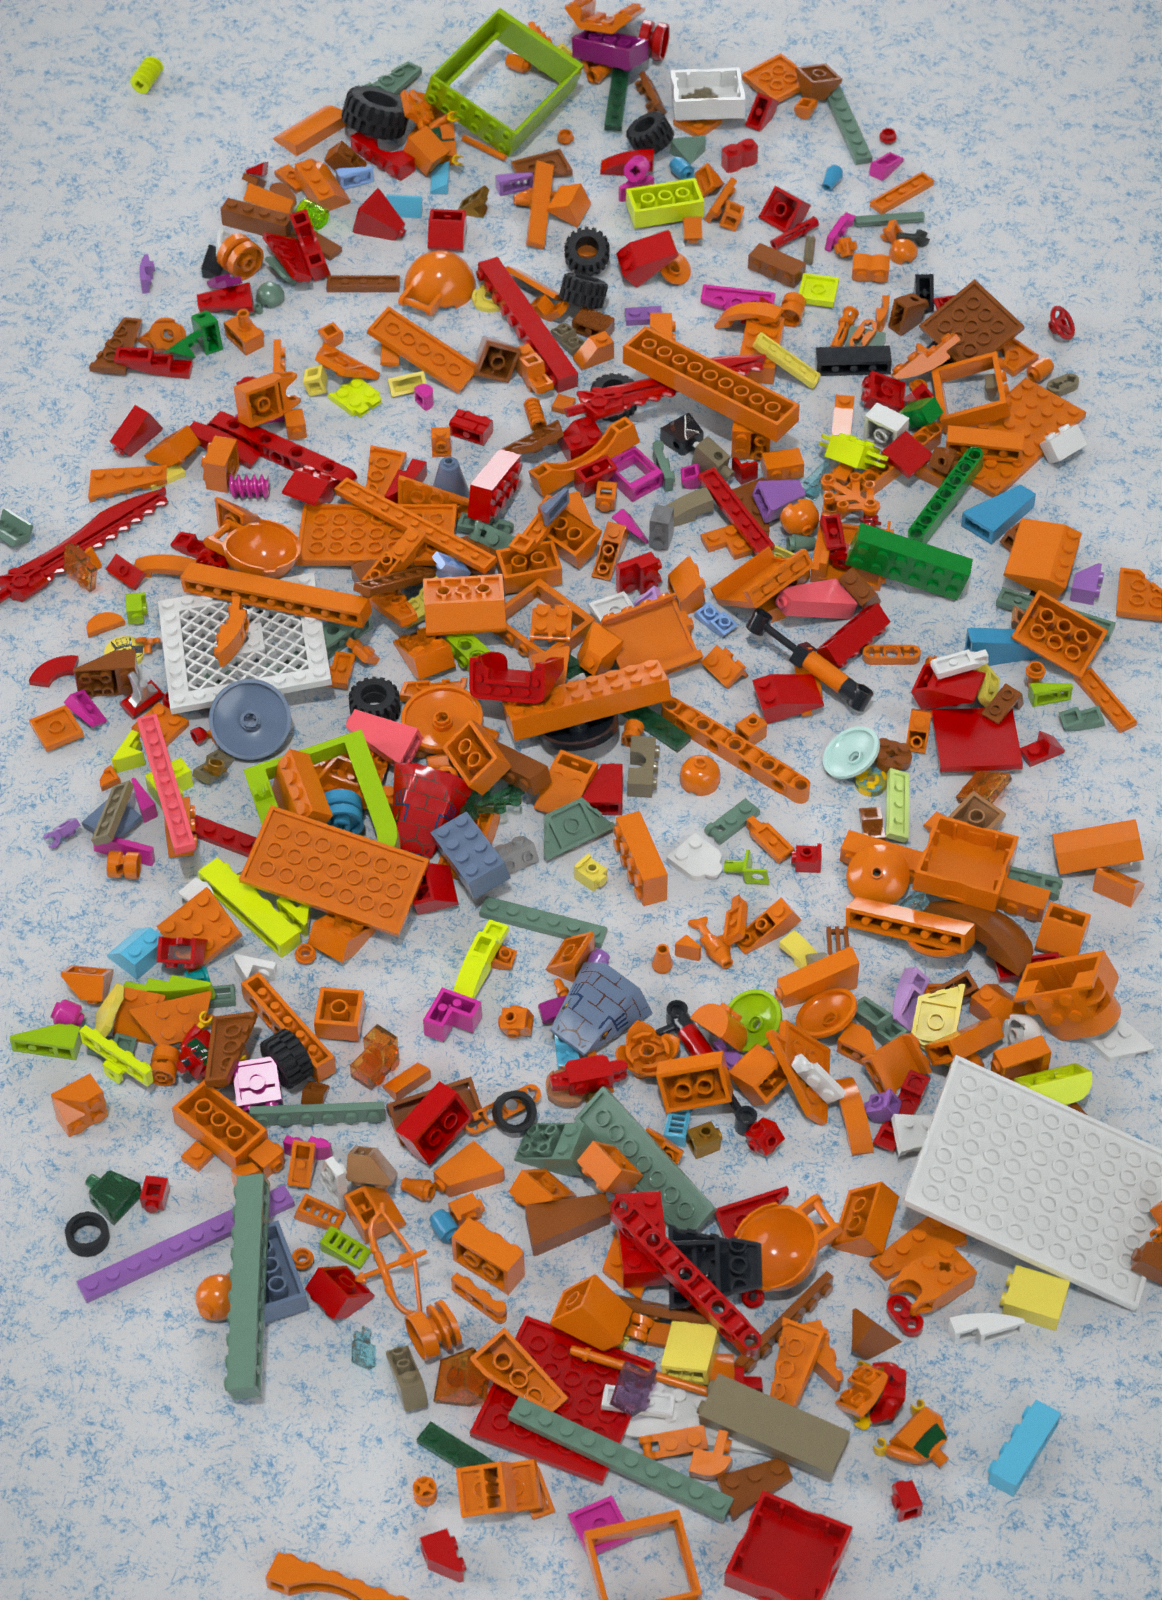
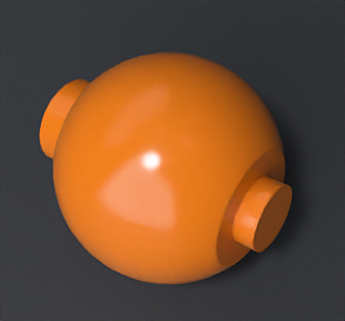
M229 1273L226 1275L214 1274L208 1276L199 1284L195 1294V1302L203 1318L214 1321L227 1319V1313L230 1312L231 1306L228 1292L232 1286Z

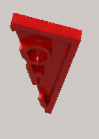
M788 1186L718 1207L713 1215L723 1237L729 1239L731 1237L737 1238L734 1234L741 1222L760 1206L774 1202L780 1204L789 1195Z

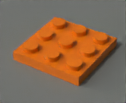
M781 53L741 74L742 80L758 93L779 101V103L801 92L795 71L798 66Z
M208 887L204 888L156 926L164 937L207 939L203 965L209 963L243 936ZM174 948V952L179 959H191V949ZM197 965L196 969L187 970L188 972H192L194 970L200 969L203 965Z

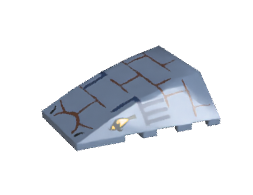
M584 962L550 1031L581 1055L586 1056L606 1044L609 1039L619 1036L622 1031L631 1027L637 1020L650 1017L653 1012L641 989L608 964Z

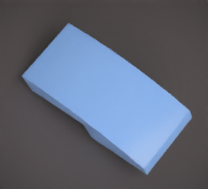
M710 602L698 609L694 614V617L704 626L722 637L738 626L725 611L720 613Z

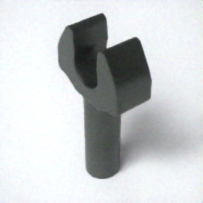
M917 229L915 234L897 232L896 239L904 238L915 241L919 247L927 246L930 241L929 238H926L928 233Z

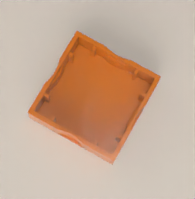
M937 814L929 834L928 845L922 852L916 867L912 889L995 912L1016 855L1019 836L993 829L976 827L967 822Z

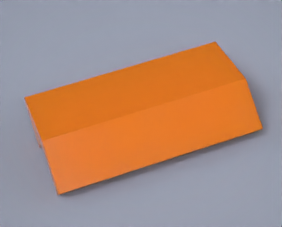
M1136 819L1052 834L1060 875L1144 860Z

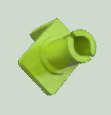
M746 850L743 860L725 859V873H743L745 884H769V876L766 869H752L753 861L750 850ZM760 874L763 876V879H755L752 875Z

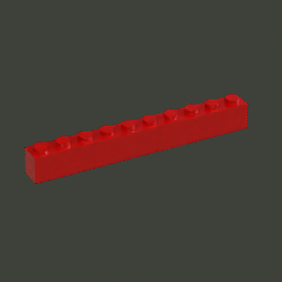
M498 256L478 262L477 279L483 283L486 292L490 293L494 304L499 306L501 314L507 318L508 324L515 330L517 338L521 339L524 344L529 343L534 352L544 361L545 374L553 382L556 392L560 393L578 387V372Z

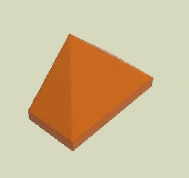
M708 162L695 173L703 198L725 184Z

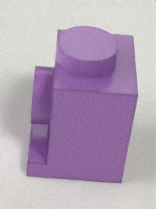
M887 1089L884 1093L870 1095L869 1101L864 1103L866 1114L874 1123L891 1121L894 1114H899L902 1101L892 1089Z

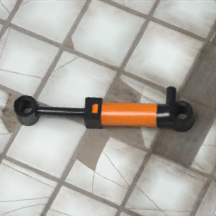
M760 608L754 610L746 624V628L750 632L758 636H763L765 632L793 652L789 659L791 663L798 668L806 669L846 699L847 704L854 710L860 712L865 710L874 695L870 688L864 684L857 683L819 655L817 653L818 649L810 643L803 642L796 645L770 626L773 617L767 611Z

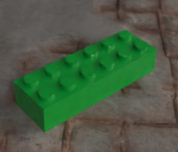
M860 523L849 546L845 565L957 601L970 577L973 559Z

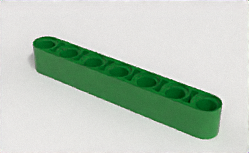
M971 447L964 453L909 527L908 538L927 544L983 467L982 449Z

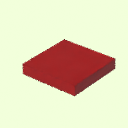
M907 431L881 451L882 455L889 457L888 462L907 479L911 478L925 466L932 456V452Z

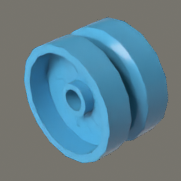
M333 789L325 792L324 794L333 815L326 824L355 834L361 833L364 828L362 798L357 793L347 789Z

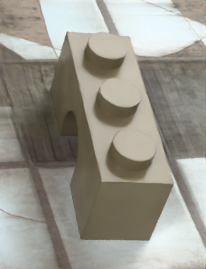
M631 736L630 765H639L641 767H629L627 797L652 798V791L657 790V777H654V774H658V761H655V758H659L660 746L656 745V737Z

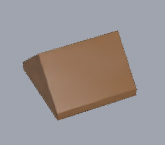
M973 790L948 817L967 822L976 827L998 831L1006 817V813Z

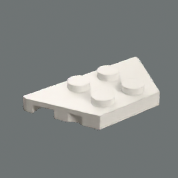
M1121 1017L1106 1032L1097 1036L1082 1038L1108 1062L1118 1061L1121 1058H1133L1136 1054L1144 1052L1152 1054L1155 1050V1047Z

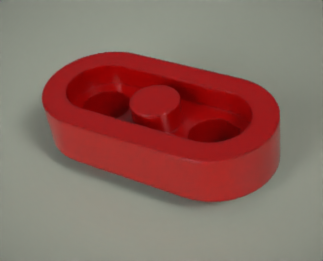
M891 1296L886 1305V1312L904 1335L908 1337L920 1335L924 1326L922 1316L920 1314L912 1316L909 1313L912 1304L905 1296ZM895 1308H900L901 1311H896V1310H894V1309H895ZM913 1325L915 1328H909L908 1326Z

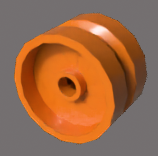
M235 233L227 237L222 242L217 253L218 264L233 277L240 276L241 280H247L259 270L264 259L263 250L242 233Z

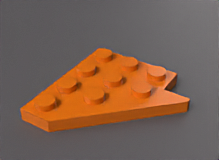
M784 1020L779 1023V1033L772 1029L766 1032V1037L805 1116L822 1126L828 1121V1104L797 1074L791 1064L794 1057L802 1053L813 1064L818 1063L830 1074L831 1049L788 1020Z

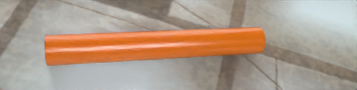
M467 135L462 136L461 140L497 159L506 161L507 155Z

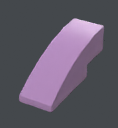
M917 967L904 969L893 1002V1020L907 1029L908 1032L911 1031L918 996L924 994L930 981Z

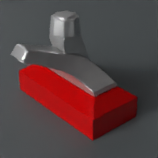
M132 671L128 674L133 693L122 700L120 706L133 720L160 701L165 694L152 680L149 682L145 680L140 681Z

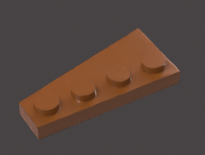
M124 317L114 330L112 338L106 341L104 349L96 355L97 359L89 365V371L126 375L128 367L114 363V356L117 347L136 346L143 325L142 319Z
M256 1011L213 1017L204 1081L206 1087L229 1085L258 1018Z

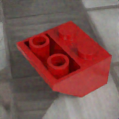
M430 209L427 248L463 251L467 229L466 210Z
M429 863L413 902L418 915L459 905L450 865Z

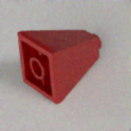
M377 188L358 208L352 232L359 235L396 241L398 238H403L406 229H404L405 222L382 191Z

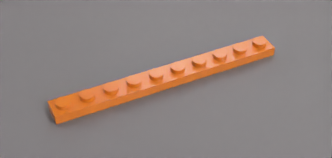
M347 477L334 488L336 495L403 531H406L409 526L426 534L427 539L425 543L483 574H486L497 563L496 556Z

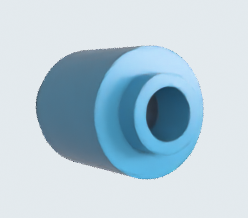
M674 157L670 161L669 167L671 172L680 180L692 178L694 167L684 158Z
M444 1209L437 1210L429 1218L430 1226L442 1243H452V1235L457 1231L459 1225L449 1212H445Z

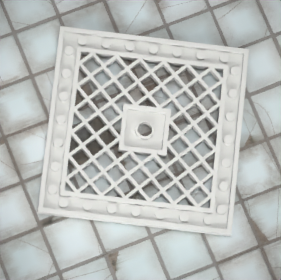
M314 572L279 579L316 587ZM196 594L158 601L171 714L210 708L215 697L223 688L238 681L235 679L238 675L242 677L240 680L258 679L268 682L282 694L332 685L322 620L301 616V620H299V615H288L285 612L255 606L246 609L248 605L242 604L243 609L247 610L248 618L254 619L250 623L245 639L247 642L243 643L238 653L227 665L220 667L219 660L212 656L214 648L218 646L217 641L214 643L210 641L212 639L216 640V634L220 632L221 624H226V619L230 618L229 613L226 611L232 602ZM269 615L274 616L271 619L267 618ZM220 617L224 618L221 622L218 621ZM281 619L284 620L282 624L278 623ZM292 624L295 625L293 629L289 628ZM211 625L214 626L212 630L208 629ZM272 628L276 629L273 633L269 631ZM191 629L195 630L192 634L189 633ZM202 634L206 635L203 639L200 638ZM274 641L278 642L275 646L271 645ZM193 642L196 643L194 647L190 646ZM285 646L289 647L286 651L282 649ZM204 647L207 648L205 652L201 651ZM295 651L300 652L297 656L293 654ZM275 655L280 656L278 659L273 658ZM194 656L199 657L196 660L192 659ZM256 658L260 659L257 663L253 662ZM287 659L291 661L288 664L284 663ZM205 661L209 662L207 665H203ZM236 662L240 663L237 667L234 666ZM267 663L271 664L268 668L264 667ZM298 664L302 666L299 669L295 668ZM216 666L220 667L218 670H214ZM247 667L251 668L248 672L245 671ZM278 668L282 669L279 673L275 672ZM197 669L200 670L198 674L193 673ZM227 670H231V673L229 675H225L224 673ZM258 672L262 673L259 677L255 675ZM206 673L211 675L208 679L204 678ZM218 679L222 680L219 684L215 683ZM198 683L202 684L199 688L195 687Z

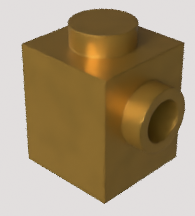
M712 1121L687 1130L686 1143L695 1159L720 1150L723 1137L718 1127L715 1128Z

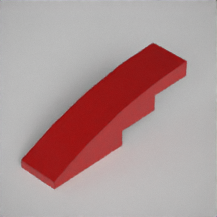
M117 347L114 356V363L134 370L172 378L190 379L193 369V362L191 360H174L173 354H155L154 348Z
M193 421L189 426L201 444L199 446L206 451L208 444L212 443L214 436L236 439L239 462L249 469L252 468L261 456L259 451L216 428Z

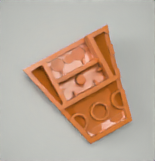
M369 749L382 783L389 762ZM348 753L314 765L324 793L333 789L351 790L362 798V809L367 808Z

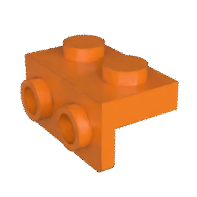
M716 645L701 663L729 689L741 675L746 678L749 676L744 671L747 667L739 660L735 662L732 659L734 655L726 647L722 650Z

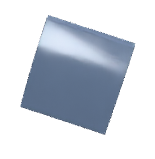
M107 800L81 822L84 829L92 832L95 831ZM126 806L114 837L122 838L143 819L142 816L129 806Z

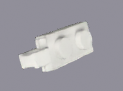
M968 649L933 659L931 667L937 679H942L988 664V653L986 650L970 652Z
M802 1053L794 1057L791 1066L827 1104L844 1097L845 1090L818 1063L813 1064Z

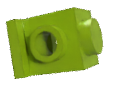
M145 592L125 594L128 625L143 624L144 615H147Z

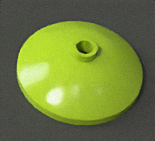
M760 989L747 990L737 995L727 1005L742 1016L740 1021L747 1030V1041L741 1052L747 1053L755 1044L765 1048L770 1044L766 1037V1032L773 1029L779 1033V1023L782 1022L783 1018L782 1009L778 1000L769 992Z

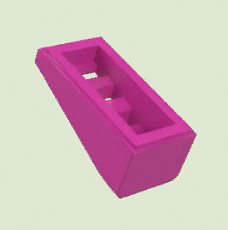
M889 152L870 164L869 175L883 181L904 162V158Z

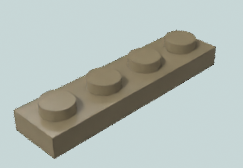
M130 780L112 787L91 839L95 846L108 844L113 841L134 788Z

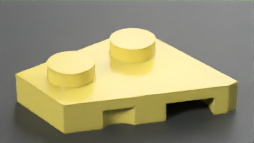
M988 664L974 669L986 674L977 694L980 704L985 708L998 693L1000 678Z

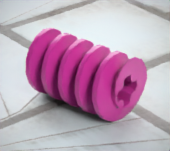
M641 155L633 156L624 168L626 178L631 182L644 179L650 168L649 161Z
M230 474V494L232 493L233 498H237L238 494H240L241 498H245L247 493L248 497L252 498L255 493L256 498H260L263 493L264 498H268L270 490L269 474L267 480L264 479L263 474L260 475L259 480H257L255 474H253L251 480H249L247 474H245L244 480L241 479L240 474L237 475L236 480Z

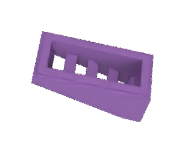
M532 172L495 175L496 190L499 196L532 188Z

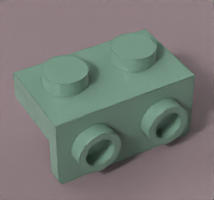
M7 508L3 509L0 519V539L12 547L30 542L33 524Z

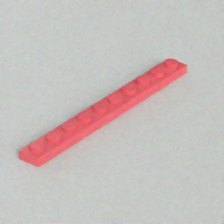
M157 714L136 718L175 855L196 850L195 841Z

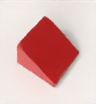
M263 162L246 169L245 173L258 176L267 175L269 162Z

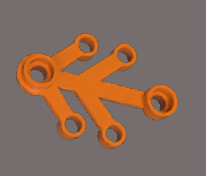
M854 472L850 474L852 491L836 482V478L832 474H825L821 478L822 490H836L843 494L834 495L833 492H825L823 494V502L825 504L837 503L838 512L845 513L847 511L862 510L866 516H875L880 510L879 501L874 499V491L876 490L874 481L869 480L864 483V491L867 493L866 499L860 496V483L862 481L860 473Z

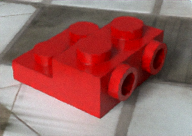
M871 371L868 377H864L861 386L865 390L861 395V401H864V407L869 409L876 403H879L899 412L905 405L903 398L905 397L906 383Z
M651 551L616 564V592L621 593L625 591V593H631L637 590L642 595L653 586L658 587V583L662 582L661 575L658 570L662 569L660 559L656 558Z

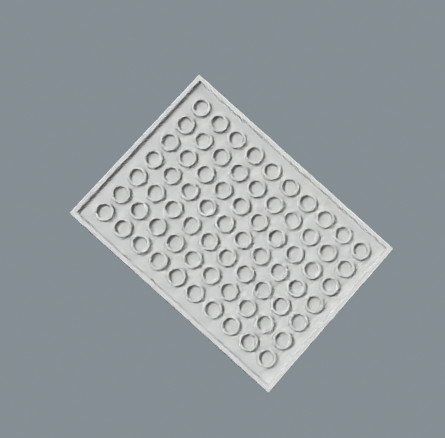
M956 1055L951 1063L902 1205L1135 1311L1140 1302L1146 1277L1131 1270L1133 1263L1131 1256L1135 1248H1140L1145 1242H1153L1152 1239L1157 1236L1155 1234L1150 1238V1231L1159 1226L1150 1209L1162 1200V1150Z

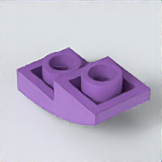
M148 254L143 256L139 268L142 294L150 293L149 285H152V272H155L154 262L149 260Z

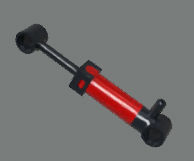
M681 1000L669 1002L666 1008L667 1025L656 1029L657 1035L662 1036L675 1031L690 1056L714 1052L696 1023L690 1019L691 1016L688 1013L687 1004ZM733 1094L732 1102H729L735 1112L734 1128L739 1135L745 1136L744 1134L757 1122V1112L751 1106H741Z

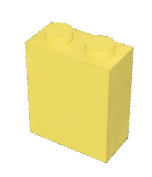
M1016 1265L1014 1273L1009 1272L1006 1286L1009 1287L1008 1292L1003 1291L1000 1300V1305L1003 1306L1002 1314L1023 1318L1027 1323L1056 1331L1068 1294L1070 1281Z
M672 1321L661 1362L662 1373L696 1384L709 1385L720 1343L719 1332L710 1324Z

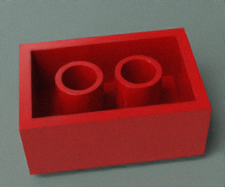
M439 1081L405 1120L400 1123L395 1132L413 1156L430 1166L474 1116L459 1094Z

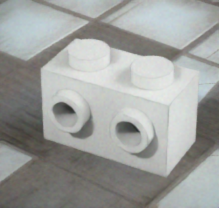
M1066 424L1059 428L1058 433L1053 432L1045 436L1046 440L1040 443L1049 464L1059 462L1087 445L1078 424L1072 426Z

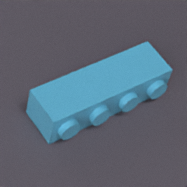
M1037 1399L1032 1406L1028 1405L1021 1417L1023 1421L1020 1425L1016 1423L1011 1431V1440L1009 1443L1006 1441L1003 1443L999 1451L1001 1456L997 1461L993 1460L987 1471L990 1474L988 1483L1014 1497L1058 1427L1061 1413Z

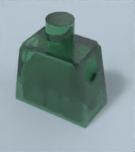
M112 1170L107 1171L101 1178L91 1174L85 1181V1185L91 1188L88 1192L91 1204L112 1225H115L140 1199L142 1191L140 1183Z

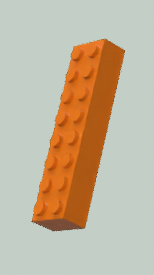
M657 659L648 660L638 665H629L615 671L610 670L596 676H588L585 679L569 681L559 686H553L546 699L541 703L531 704L502 701V706L508 728L514 740L518 741L672 700L669 679Z

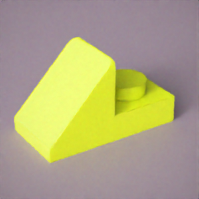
M131 730L112 757L113 769L116 773L145 765L144 753L140 751L142 743L140 742L139 732Z
M279 897L276 900L278 912H282L287 921L295 924L301 934L307 937L309 935L311 907L303 904L297 907L292 900L289 901L286 898Z

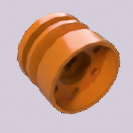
M442 1299L434 1303L435 1307L431 1304L426 1307L427 1317L420 1310L404 1317L405 1326L412 1344L424 1361L440 1354L439 1343L447 1351L452 1348V1345L456 1347L462 1344L458 1322Z

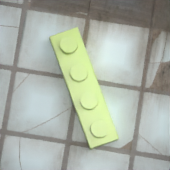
M890 768L887 772L886 838L906 843L909 839V773Z

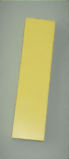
M762 332L757 335L752 346L754 349L765 354L767 358L809 388L813 389L816 386L821 375Z

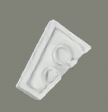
M894 1114L891 1121L899 1156L906 1155L907 1152L914 1150L915 1152L921 1151L933 1116Z
M332 1156L324 1161L323 1172L320 1174L319 1182L338 1208L345 1211L343 1195L349 1193L347 1190L349 1184L345 1178L347 1171L341 1162L337 1163Z

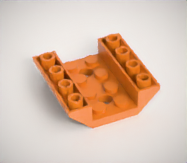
M574 0L565 5V10L579 29L613 34L627 26L645 12V8L637 3H631V5L620 9L613 16H607L605 12H596L595 14L596 0Z
M502 574L423 579L426 636L506 631Z

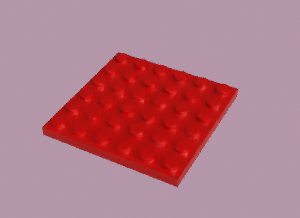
M526 1315L515 1339L568 1397L553 1413L622 1444L634 1414L601 1409L605 1384L645 1390L649 1379L590 1360L588 1362L582 1361L583 1358L570 1355L572 1345L583 1349L588 1347L593 1352L651 1370H655L656 1362L614 1347L602 1351L549 1323ZM493 1382L470 1430V1437L529 1459H537V1462L603 1486L610 1468L509 1421L508 1414L519 1396Z

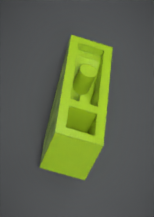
M55 1024L11 1035L12 1051L77 1060L82 1044L79 1031L81 1027L74 1024Z

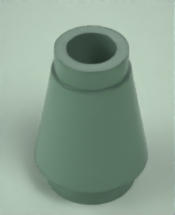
M798 534L787 536L786 548L788 551L796 553L801 549H815V537Z

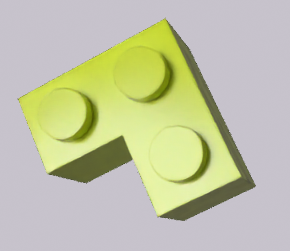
M180 757L172 761L171 764L181 797H184L182 791L192 787L193 780L190 768ZM152 772L145 775L147 791L162 809Z

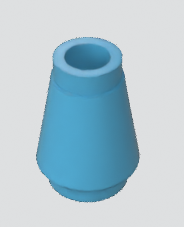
M831 165L827 168L822 184L824 190L831 191L843 177V170L840 166Z

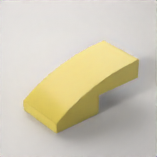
M795 930L779 941V947L794 959V965L799 969L807 966L805 957L807 954L817 953Z

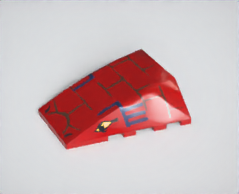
M395 763L392 810L400 836V849L413 854L420 853L421 856L431 859L437 847L430 832L456 818L473 789L468 787L466 782L457 775L418 763Z

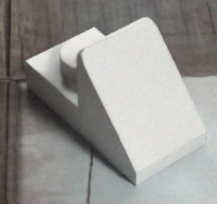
M239 954L234 955L235 970L242 981L258 972L266 980L276 981L278 976L276 962Z

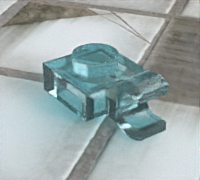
M363 1326L362 1333L354 1331L351 1362L370 1370L376 1365V1346L370 1344L372 1330Z

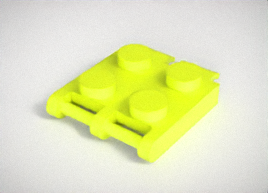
M355 377L346 385L342 384L340 389L334 393L330 392L327 395L329 400L352 417L356 415L360 418L370 411L369 408L373 409L382 403L380 392L362 379Z

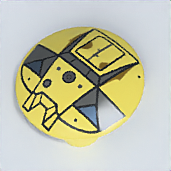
M122 636L113 639L107 644L104 655L114 650L135 649L137 664H140L143 661L144 646L139 642H135L136 638Z

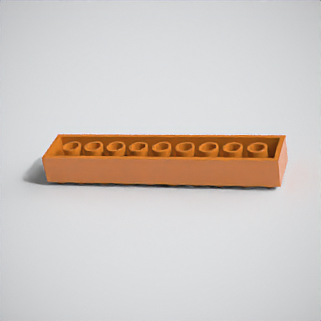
M647 326L642 328L623 345L624 364L775 442L781 439L799 421L800 404Z

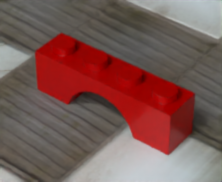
M360 132L350 136L351 149L365 158V160L388 173L391 177L402 181L415 172V158L403 150L395 152L381 150L378 148V138L365 136Z
M307 209L290 214L314 282L327 277V275H331Z

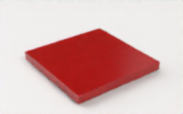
M985 708L931 710L940 772L1023 769L1013 708L1000 724H996L983 716L982 712Z

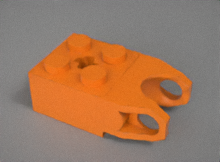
M292 371L283 373L272 372L234 386L239 422L252 428L279 418L301 402V398L296 395H286L287 387L297 379V374Z
M946 1240L906 1265L900 1274L889 1284L888 1291L891 1294L909 1292L915 1295L917 1300L911 1305L909 1313L912 1316L932 1312L937 1308L940 1309L973 1288L977 1271Z

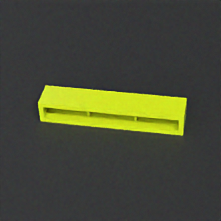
M217 857L198 871L199 879L202 882L206 881L211 886L217 900L280 958H283L301 945V932L299 928L287 921L282 912H277L271 902L267 899L264 900L254 887L240 883V875L234 873L228 863H223Z

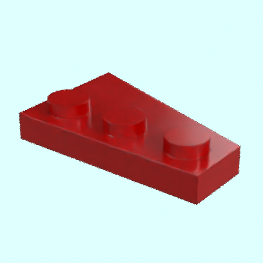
M250 282L197 294L200 312H221L223 310L238 312L241 309L254 312Z

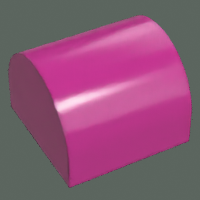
M420 384L414 387L415 401L425 411L431 409L434 405L433 388L428 384Z
M699 463L680 468L681 482L685 488L696 489L701 485L698 480V474L701 473Z

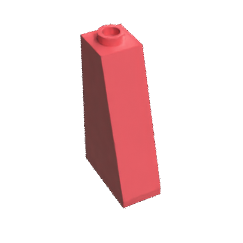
M836 578L785 587L779 592L775 604L785 616L851 619L858 605Z
M354 709L346 722V728L349 733L362 729L368 748L393 766L395 763H411L424 739L418 728Z

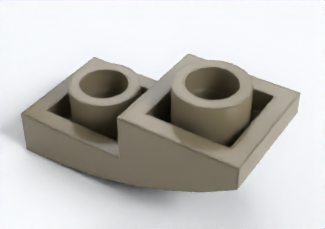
M703 87L702 89H695L694 93L681 95V99L718 98L719 95L713 93L711 88Z
M567 323L559 324L550 330L556 341L572 356L585 342L576 335V329Z

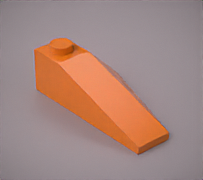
M505 1327L469 1358L487 1379L551 1412H554L568 1399Z

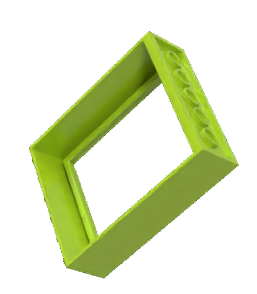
M499 8L431 75L424 99L446 115L450 111H458V113L453 115L454 119L460 118L457 123L509 157L576 88L584 65ZM495 40L560 83L515 130H512L450 87Z

